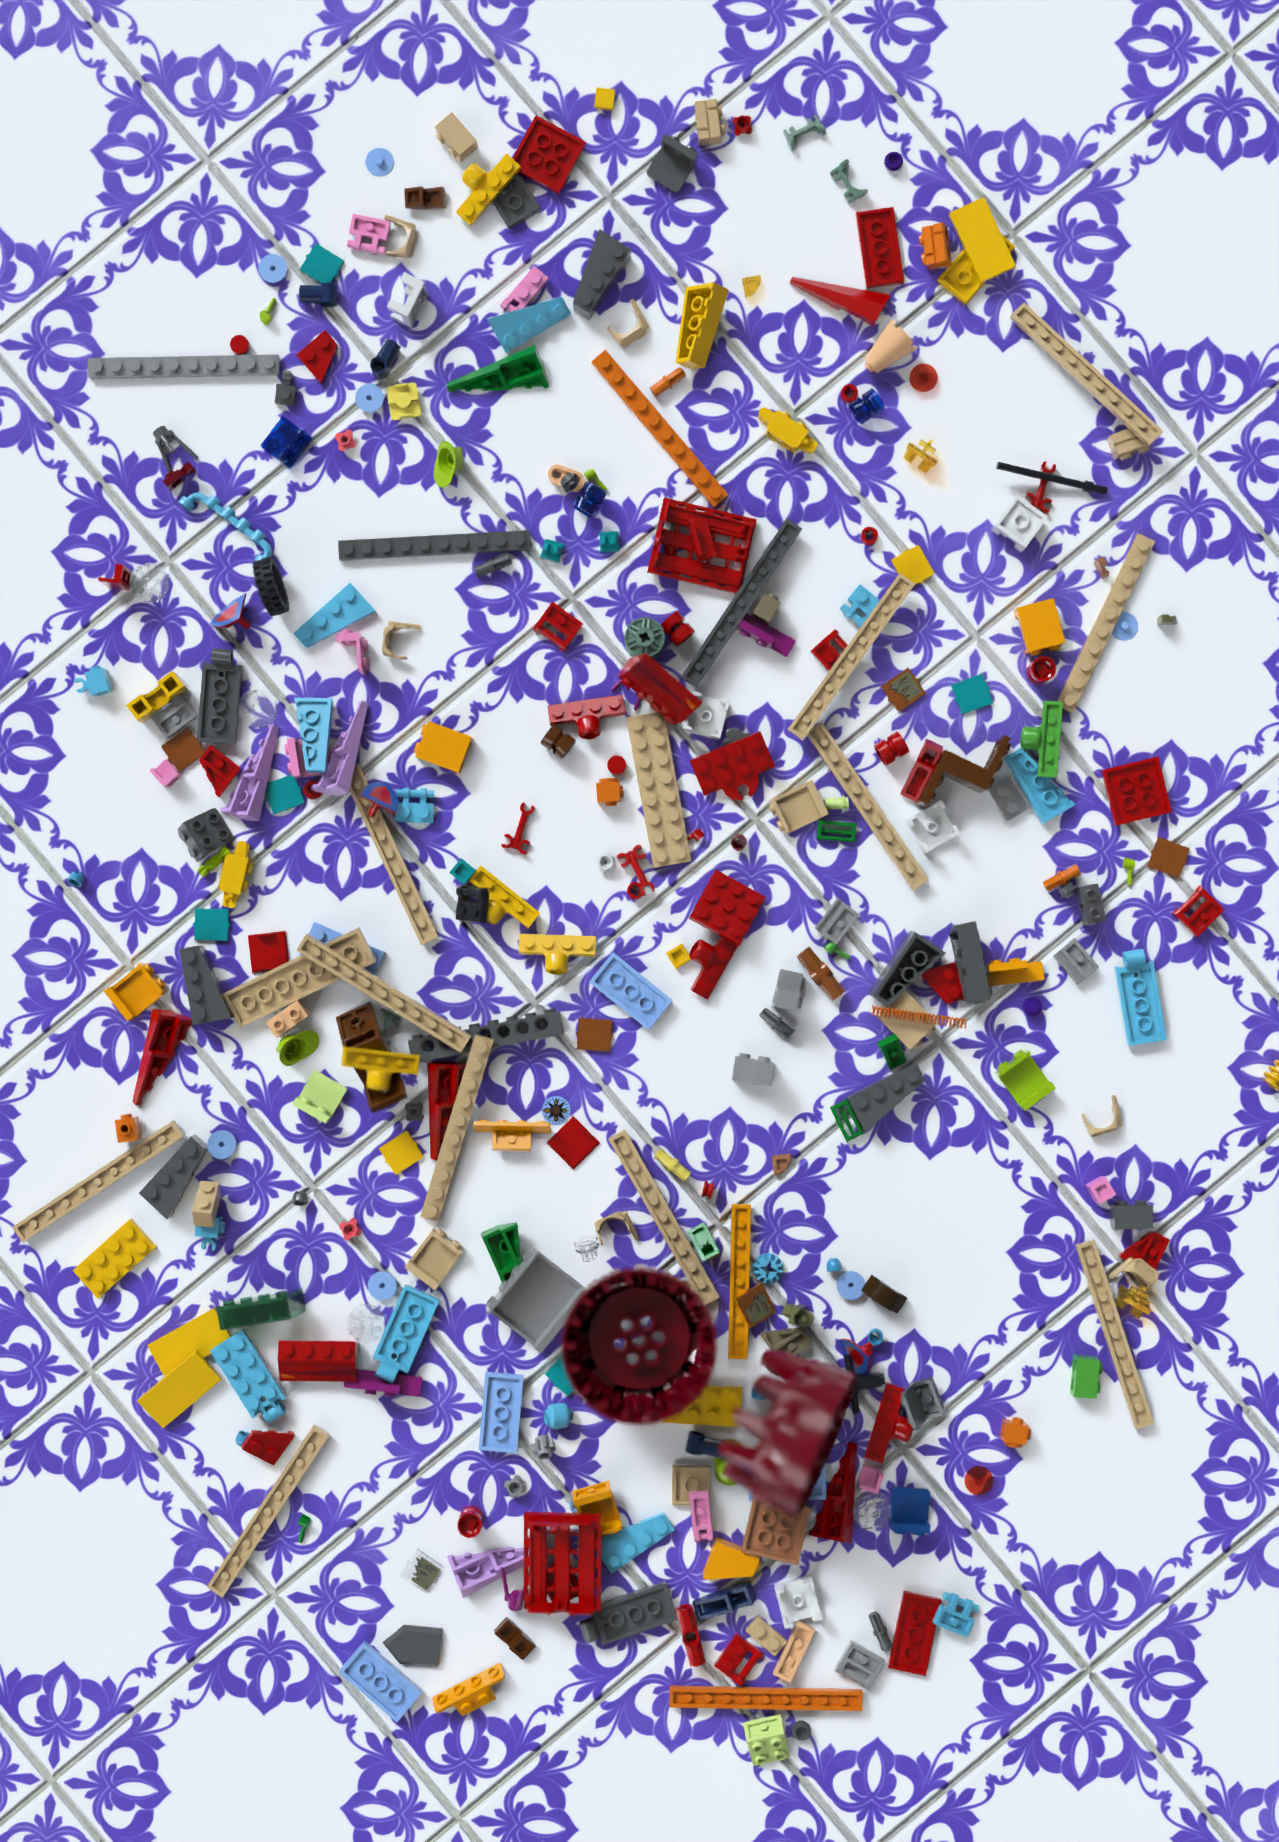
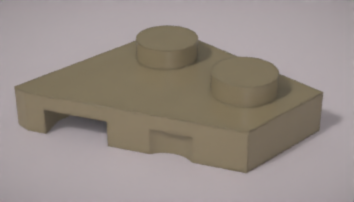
M802 1327L760 1333L770 1350H782L793 1355H798L813 1344Z

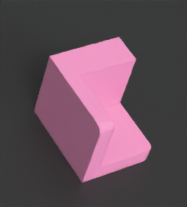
M167 759L155 769L151 768L149 770L166 788H170L183 776Z
M1100 1176L1085 1185L1094 1202L1098 1204L1116 1195L1108 1179L1104 1176Z
M863 1464L857 1484L861 1489L878 1494L884 1475L880 1469Z

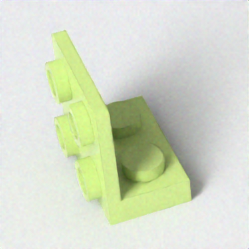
M314 1070L300 1096L295 1098L292 1105L326 1124L336 1111L347 1091V1087Z
M781 1714L743 1723L753 1766L790 1758Z

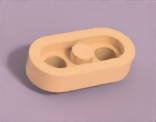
M559 464L550 467L548 478L552 484L562 487L560 482L563 476L567 473H576L579 484L571 491L578 492L584 488L585 478L580 472ZM560 473L561 477L557 479L554 475Z

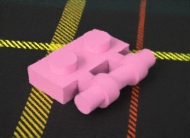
M353 214L349 234L356 237L355 241L347 240V247L353 248L354 251L358 252L361 250L368 251L372 255H385L386 247L379 246V241L387 242L391 222ZM362 239H373L372 244L363 243Z

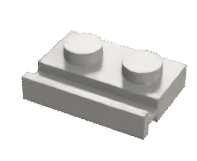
M182 694L176 696L150 716L166 739L172 737L198 717Z
M1012 774L992 785L991 789H988L1006 822L1031 807Z
M837 898L814 929L837 945L860 914Z
M1072 938L1053 955V958L1077 985L1081 984L1083 980L1099 968V965L1075 938Z

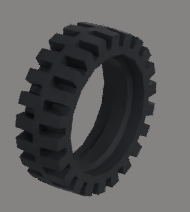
M267 557L253 562L252 568L256 587L269 616L272 617L289 612L287 591L274 559Z

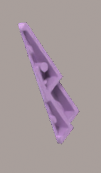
M363 700L358 702L354 717L350 716L348 720L351 723L347 731H342L328 756L327 772L319 773L322 777L318 784H313L312 790L338 797L349 793L368 704Z
M269 724V731L265 740H260L259 744L261 746L256 755H251L238 778L239 783L236 790L229 793L230 800L226 807H221L220 812L246 821L260 820L279 727Z
M524 1547L484 1550L483 1553L477 1554L469 1552L462 1556L448 1555L447 1558L462 1598L464 1599L501 1579V1567H504L506 1575L523 1567Z

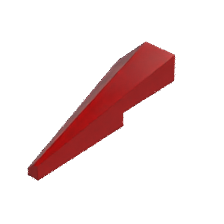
M792 277L789 283L837 310L842 309L873 327L891 297L889 294Z
M152 1009L132 1099L135 1105H142V1099L147 1091L152 1090L153 1082L157 1076H161L175 1055L176 1047L181 1040L184 1041L190 1026H194L192 1018L171 1010Z
M441 1060L427 1063L430 1158L435 1161L439 1156L467 1062Z
M847 1442L848 1448L846 1453L839 1461L841 1465L838 1472L832 1477L826 1491V1500H823V1507L815 1517L817 1521L814 1528L809 1531V1536L852 1544L857 1444Z

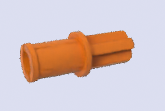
M679 367L667 376L663 375V379L650 386L649 389L654 397L657 398L667 389H672V386L682 380L686 374Z
M1074 864L1062 872L1058 871L1056 875L1043 881V886L1047 891H1050L1062 884L1066 885L1069 880L1081 875L1080 869Z

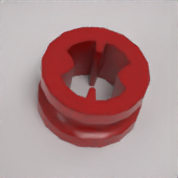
M853 384L845 385L840 393L842 401L853 403L858 396V389ZM847 389H850V392H854L852 398L844 394L847 392Z
M866 527L862 530L861 541L865 545H873L877 541L878 532L874 527ZM865 532H872L874 539L866 540Z
M633 882L628 885L627 894L632 899H639L643 895L638 892L639 895L634 896V893H630V888L633 889L632 886L634 885L640 888L641 884Z
M708 1181L704 1182L702 1198L707 1196L711 1200L714 1189L713 1182L711 1184Z

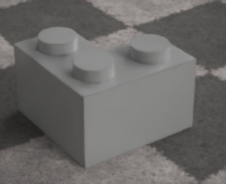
M779 969L771 1006L797 1012V1008L801 1009L803 997H800L801 993L799 992L800 989H804L806 981L802 973Z
M739 1053V1056H734L731 1079L771 1087L775 1063L771 1061L770 1057L758 1056V1059L750 1058L751 1054Z

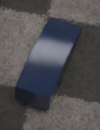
M747 1581L693 1600L692 1604L698 1620L733 1613L738 1608L751 1606L757 1598L751 1581Z

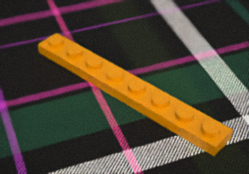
M731 1204L728 1359H748V1324L736 1298L747 1292L749 1288L751 1204Z

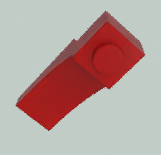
M926 738L900 795L918 802L943 752L944 746Z

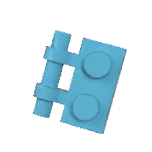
M859 584L847 599L853 605L849 608L846 604H843L840 610L845 613L844 616L846 618H851L858 624L857 627L861 628L880 600ZM857 608L866 615L864 618L855 613Z
M410 788L396 789L395 795L396 797H403V803H398L395 822L434 823V804L427 803V798H434V790H427V788H421L420 790H410ZM410 797L420 798V803H410Z
M944 1592L943 1599L948 1601L947 1606L939 1605L932 1622L937 1626L968 1638L975 1622L970 1613L971 1611L977 1612L979 1605L970 1599H962L953 1592L951 1594ZM957 1605L963 1608L961 1612L955 1610Z

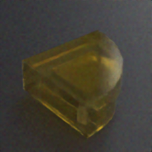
M761 275L742 278L745 299L753 296L758 290Z

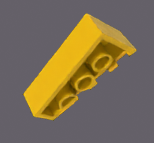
M714 282L686 287L675 363L691 370L705 368L729 289Z

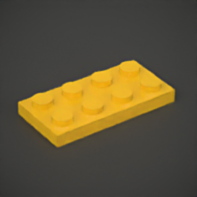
M131 1218L72 1271L99 1299L157 1246Z
M707 1385L699 1398L689 1408L679 1415L663 1421V1423L740 1427V1425L735 1423L734 1409L737 1407L741 1408L742 1387Z

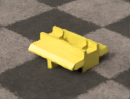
M404 383L386 388L391 420L412 419L413 417L421 416L416 383Z

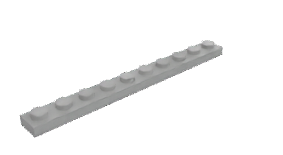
M279 354L88 358L89 379L280 375Z

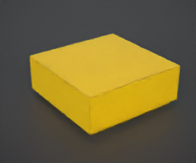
M596 87L594 109L613 111L615 89Z
M682 943L666 953L675 969L691 960L689 953Z

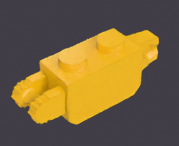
M766 407L759 409L758 420L766 425V435L790 452H797L800 449L810 455L814 453L818 443L808 435L809 431L806 425L799 421L798 423L791 419V415L785 411L780 412L777 410L774 413Z
M239 841L237 847H235L234 854L229 853L224 859L218 887L221 891H224L223 906L236 908L240 896L244 895V892H247L249 888V881L247 879L248 874L252 873L254 863L252 858H248L250 845L246 841Z

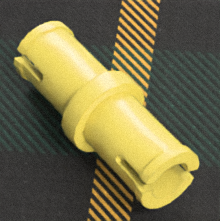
M662 1148L654 1156L655 1159L666 1167L668 1172H673L683 1182L689 1177L691 1172L678 1163V1159H673Z

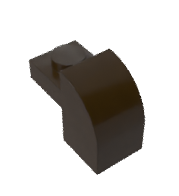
M872 1274L861 1289L862 1292L896 1314L907 1300L905 1295Z

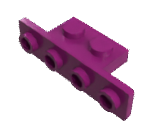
M746 613L736 628L742 636L748 639L751 637L756 640L758 645L764 648L768 647L784 657L789 655L796 642L793 638Z
M358 1369L357 1382H344V1387L365 1390V1394L376 1395L377 1392H384V1396L396 1397V1394L419 1397L422 1377L397 1374L393 1384L376 1377V1371Z

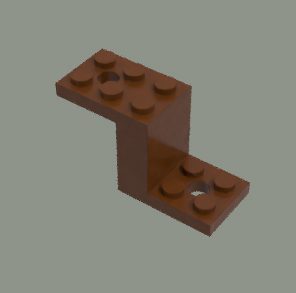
M1003 735L997 739L984 768L948 750H944L915 805L923 808L932 804L936 797L934 791L938 786H941L944 777L978 793L991 789L995 781L992 777L1002 767V756L1007 754L1012 744L1009 743L1011 738Z
M371 1002L336 1017L343 1047L392 1052L379 1029ZM354 1068L364 1085L369 1109L372 1114L408 1098L401 1073H392L389 1089L383 1092L382 1090L368 1089L366 1087L367 1071Z

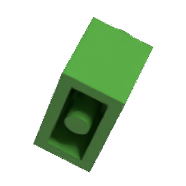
M1073 1354L1070 1393L1073 1397L1097 1399V1393H1100L1101 1383L1098 1380L1099 1374L1102 1373V1363L1096 1356Z

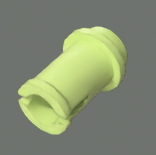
M842 795L840 798H825V807L827 810L843 809L845 811V809L849 808L848 797Z

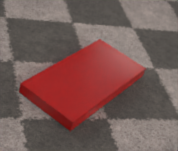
M894 207L856 212L855 217L866 289L904 284Z
M903 1590L892 1641L893 1647L891 1648L887 1665L888 1668L926 1676L936 1625L932 1621L942 1602L941 1598Z

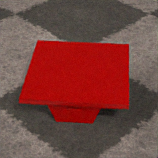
M286 931L248 935L252 973L267 972L289 961Z
M573 1116L547 1144L574 1170L600 1142Z

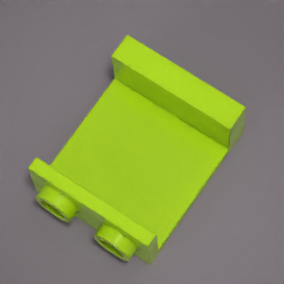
M1021 1049L1013 1055L1014 1059L1001 1063L995 1073L1020 1108L1026 1111L1055 1090L1056 1087L1046 1078L1032 1059L1030 1051H1023Z

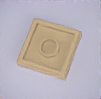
M672 1465V1505H690L689 1492L708 1490L709 1504L711 1505V1465Z

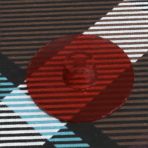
M918 364L911 370L909 381L915 390L928 392L936 386L938 374L931 365Z
M975 1466L967 1471L964 1483L967 1490L972 1494L983 1495L992 1488L993 1476L987 1468Z

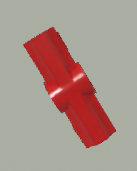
M692 1604L680 1605L676 1608L689 1665L690 1667H698L706 1663L693 1606ZM689 1632H693L696 1634V1636L694 1638H688L686 1637V1634Z

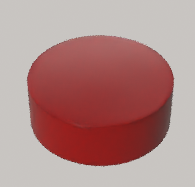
M235 335L230 340V348L236 355H245L250 349V343L245 336Z
M612 756L607 762V768L611 774L620 775L626 769V761L621 756Z
M310 780L304 786V794L309 799H319L323 793L311 789L313 784H318V781Z

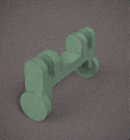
M817 115L813 116L814 122H812L811 118L806 119L807 125L798 130H795L793 126L789 127L790 134L786 129L783 130L791 151L795 150L794 146L797 138L810 131H817L823 136L826 135L825 127L820 123Z
M846 159L829 174L833 176L838 172V175L833 180L835 182L840 179L843 180L848 188V191L843 196L848 198L852 195L847 200L848 204L858 198L864 197L869 191L852 187L846 177V168L850 163L849 159Z
M381 1007L380 1010L385 1015L386 1021L382 1035L385 1037L390 1025L395 1027L399 1025L392 1021L393 1018L400 1021L402 1018ZM385 1038L389 1045L391 1041Z

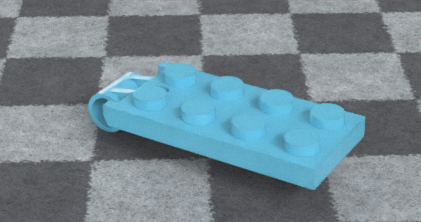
M1143 949L1124 951L1122 958L1125 966H1116L1114 971L1127 1046L1167 1040L1154 962L1148 961V963H1145L1146 958Z
M407 1284L404 1285L372 1359L381 1361L375 1374L376 1377L393 1384L398 1370L408 1374L439 1304V1298ZM392 1354H396L397 1357L393 1358Z
M244 1329L210 1350L252 1419L262 1412L264 1419L270 1424L286 1414L284 1405L279 1401L285 1399L286 1395Z

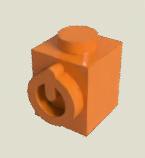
M618 778L599 779V783H596L598 804L605 803V806H617V802H621L620 798L624 797L623 786H619Z
M132 1113L120 1115V1119L115 1120L118 1143L141 1139L139 1116L132 1117Z
M1012 1417V1420L1002 1418L1000 1438L1004 1445L1013 1448H1021L1023 1445H1026L1027 1440H1030L1031 1429L1024 1422V1419Z

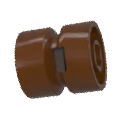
M554 724L545 734L540 744L548 750L552 749L553 754L562 760L573 747L576 740L569 734L564 735L563 730Z

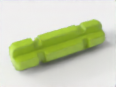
M226 846L219 849V852L210 857L205 862V865H201L197 869L201 876L206 877L210 870H214L224 861L225 856L231 853Z

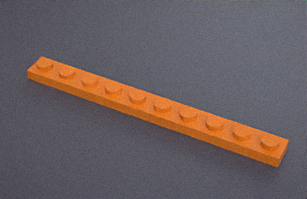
M605 349L593 359L591 364L709 504L715 508L728 497V493Z
M670 1685L669 1708L862 1711L863 1702L862 1689Z

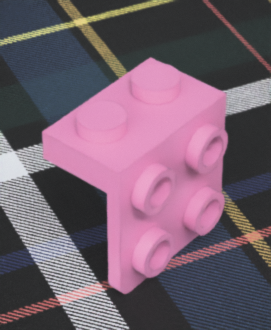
M342 630L341 634H336L337 642L342 647L356 646L358 672L362 675H367V671L370 670L369 659L366 658L365 653L369 649L368 640H365V637L360 632L353 633V630Z
M286 738L287 744H284L286 755H289L290 763H287L289 774H292L294 778L321 775L319 773H307L302 750V739ZM329 745L328 756H329L330 753H331V751H330V745Z

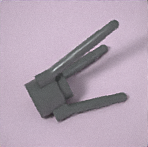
M160 426L154 430L153 436L156 439L154 442L159 448L168 472L172 470L162 446H166L173 454L174 450L170 445L172 438L195 459L199 458L172 430L168 431L166 426Z

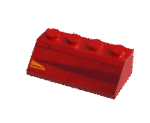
M646 653L629 658L617 675L624 686L634 690L638 698L648 702L650 708L662 714L664 720L670 724L682 723L702 704L701 700Z
M278 1340L277 1361L279 1380L357 1382L359 1342Z

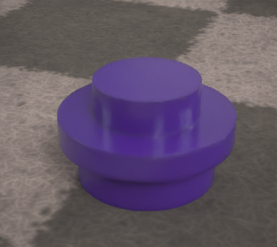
M889 152L885 156L884 165L889 171H898L903 165V157L898 152Z
M1034 997L1027 998L1023 1003L1024 1013L1032 1017L1040 1014L1042 1010L1040 1000Z

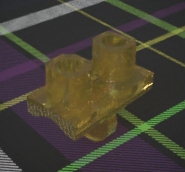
M922 439L919 441L918 444L924 448L923 450L911 441L906 446L907 450L903 458L912 463L917 455L923 460L918 469L925 474L932 466L935 467L938 463V460L926 453L929 451L934 455L936 449L931 446L933 443L932 439L928 443Z
M1120 1284L1117 1288L1118 1295L1115 1299V1305L1124 1309L1129 1303L1133 1306L1130 1309V1313L1138 1319L1144 1313L1149 1315L1151 1312L1149 1308L1150 1301L1147 1300L1149 1295L1144 1293L1145 1286L1140 1285L1138 1288L1131 1286L1128 1289Z

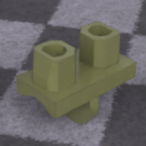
M786 1303L781 1312L783 1316L789 1318L788 1323L791 1325L800 1324L803 1327H809L814 1322L813 1313L807 1310L808 1306L804 1304Z

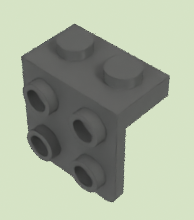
M665 134L661 140V148L647 169L646 174L649 178L672 192L678 193L697 164L698 153H696L693 147L681 144L680 140L675 136Z
M212 808L183 822L177 829L180 839L186 843L190 856L195 858L196 862L203 860L208 853L234 840L231 831L216 808Z
M933 1376L912 1381L901 1393V1403L907 1411V1419L909 1424L912 1425L913 1430H918L927 1419L946 1414Z

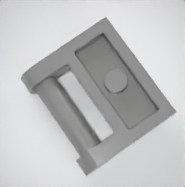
M850 1640L834 1671L839 1674H845L869 1690L884 1665L885 1659ZM848 1662L869 1675L864 1677L845 1665Z

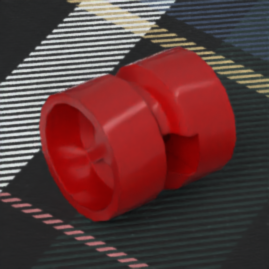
M679 611L674 612L661 624L665 635L671 636L670 640L676 647H679L695 633V630L689 623H684L685 618ZM677 624H679L680 627L676 631H673L672 629Z
M1041 656L1028 665L1026 675L1032 683L1036 685L1043 684L1055 675L1056 665L1051 658Z
M897 731L888 736L887 741L881 740L873 745L878 757L885 766L896 761V756L901 758L910 752L903 737Z
M467 1506L460 1512L457 1530L463 1537L473 1538L480 1533L484 1521V1514L481 1509L476 1506Z

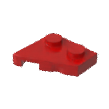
M324 330L296 355L319 383L322 384L339 346L327 331Z
M210 745L199 759L218 797L223 795L242 769L213 745Z
M955 962L927 969L921 975L946 1004L964 999Z
M1151 1230L1121 1252L1118 1257L1124 1260L1128 1258L1142 1259L1152 1268L1156 1269L1170 1239Z
M252 1430L241 1445V1448L274 1466L295 1434L293 1431L277 1433L271 1430L266 1432Z

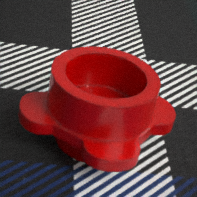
M741 115L733 118L735 135L740 136L744 133L749 135L752 133L753 128L750 125V116Z

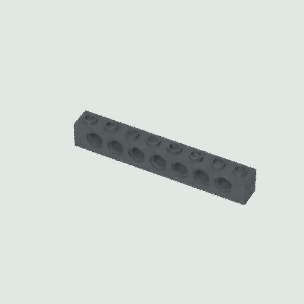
M555 1008L544 1010V1014L537 1015L536 1012L527 1013L525 1018L518 1019L517 1016L506 1017L505 1022L499 1023L498 1019L487 1021L488 1025L480 1026V1023L468 1025L469 1029H464V1031L472 1035V1042L466 1044L461 1053L452 1047H445L443 1042L433 1035L424 1037L423 1034L413 1035L412 1040H408L410 1054L420 1055L419 1062L469 1053L475 1034L481 1035L483 1030H488L491 1033V1039H494L492 1048L562 1035L564 1030L560 1011L556 1012ZM539 1019L547 1021L548 1026L546 1029L541 1030L538 1028L537 1022ZM520 1023L528 1024L529 1030L527 1033L519 1031L518 1026ZM502 1026L509 1028L510 1034L508 1037L500 1035L499 1031ZM426 1041L433 1042V1051L429 1052L425 1049Z

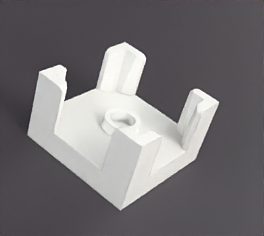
M403 272L400 281L406 284L404 292L409 295L406 303L403 304L391 298L387 308L393 312L391 314L392 319L412 328L429 294L424 281Z
M1016 495L991 531L997 535L1000 533L1004 534L1015 542L1016 545L1014 547L1022 552L1048 516L1019 495Z
M693 691L692 694L701 700L702 704L685 719L683 731L720 740L730 701L713 699Z
M942 800L905 820L923 853L929 852L938 845L960 834L957 826H953L944 810L946 807Z
M811 1575L774 1584L785 1629L794 1627V1621L812 1617L813 1622L823 1620Z

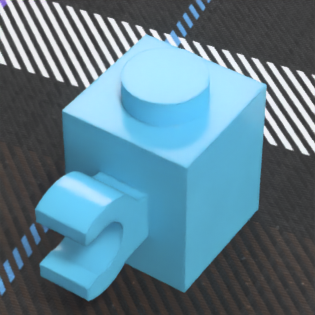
M101 666L92 667L89 669L90 671L85 672L86 680L82 678L74 680V683L82 682L83 684L81 689L76 690L78 693H85L89 690L90 695L98 697L114 692L108 670L101 668Z
M216 1216L214 1227L195 1226V1236L203 1237L201 1249L205 1250L206 1244L209 1242L212 1244V1250H216L217 1242L214 1238H219L225 1232L223 1216Z

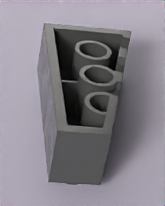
M601 229L598 231L573 301V310L588 320L591 319L631 259V249Z
M976 921L953 925L949 931L965 1005L970 1006L989 1002L993 992L991 985H988L987 981L988 970L984 966V953L980 945Z
M909 931L868 995L881 1004L890 1006L927 969L929 970L939 958H942L946 952L918 933Z
M198 945L179 949L193 1025L234 1018L222 995L221 984L214 973L204 946Z
M912 1062L847 1095L846 1098L864 1132L868 1131L925 1081V1078L918 1064Z
M196 1134L190 1136L138 1193L164 1218L169 1219L173 1216L178 1203L181 1201L184 1192L208 1151L207 1144Z

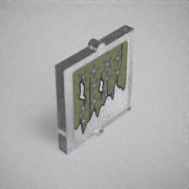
M417 1548L410 1560L406 1561V1566L399 1576L425 1594H428L434 1583L438 1582V1577L445 1567Z

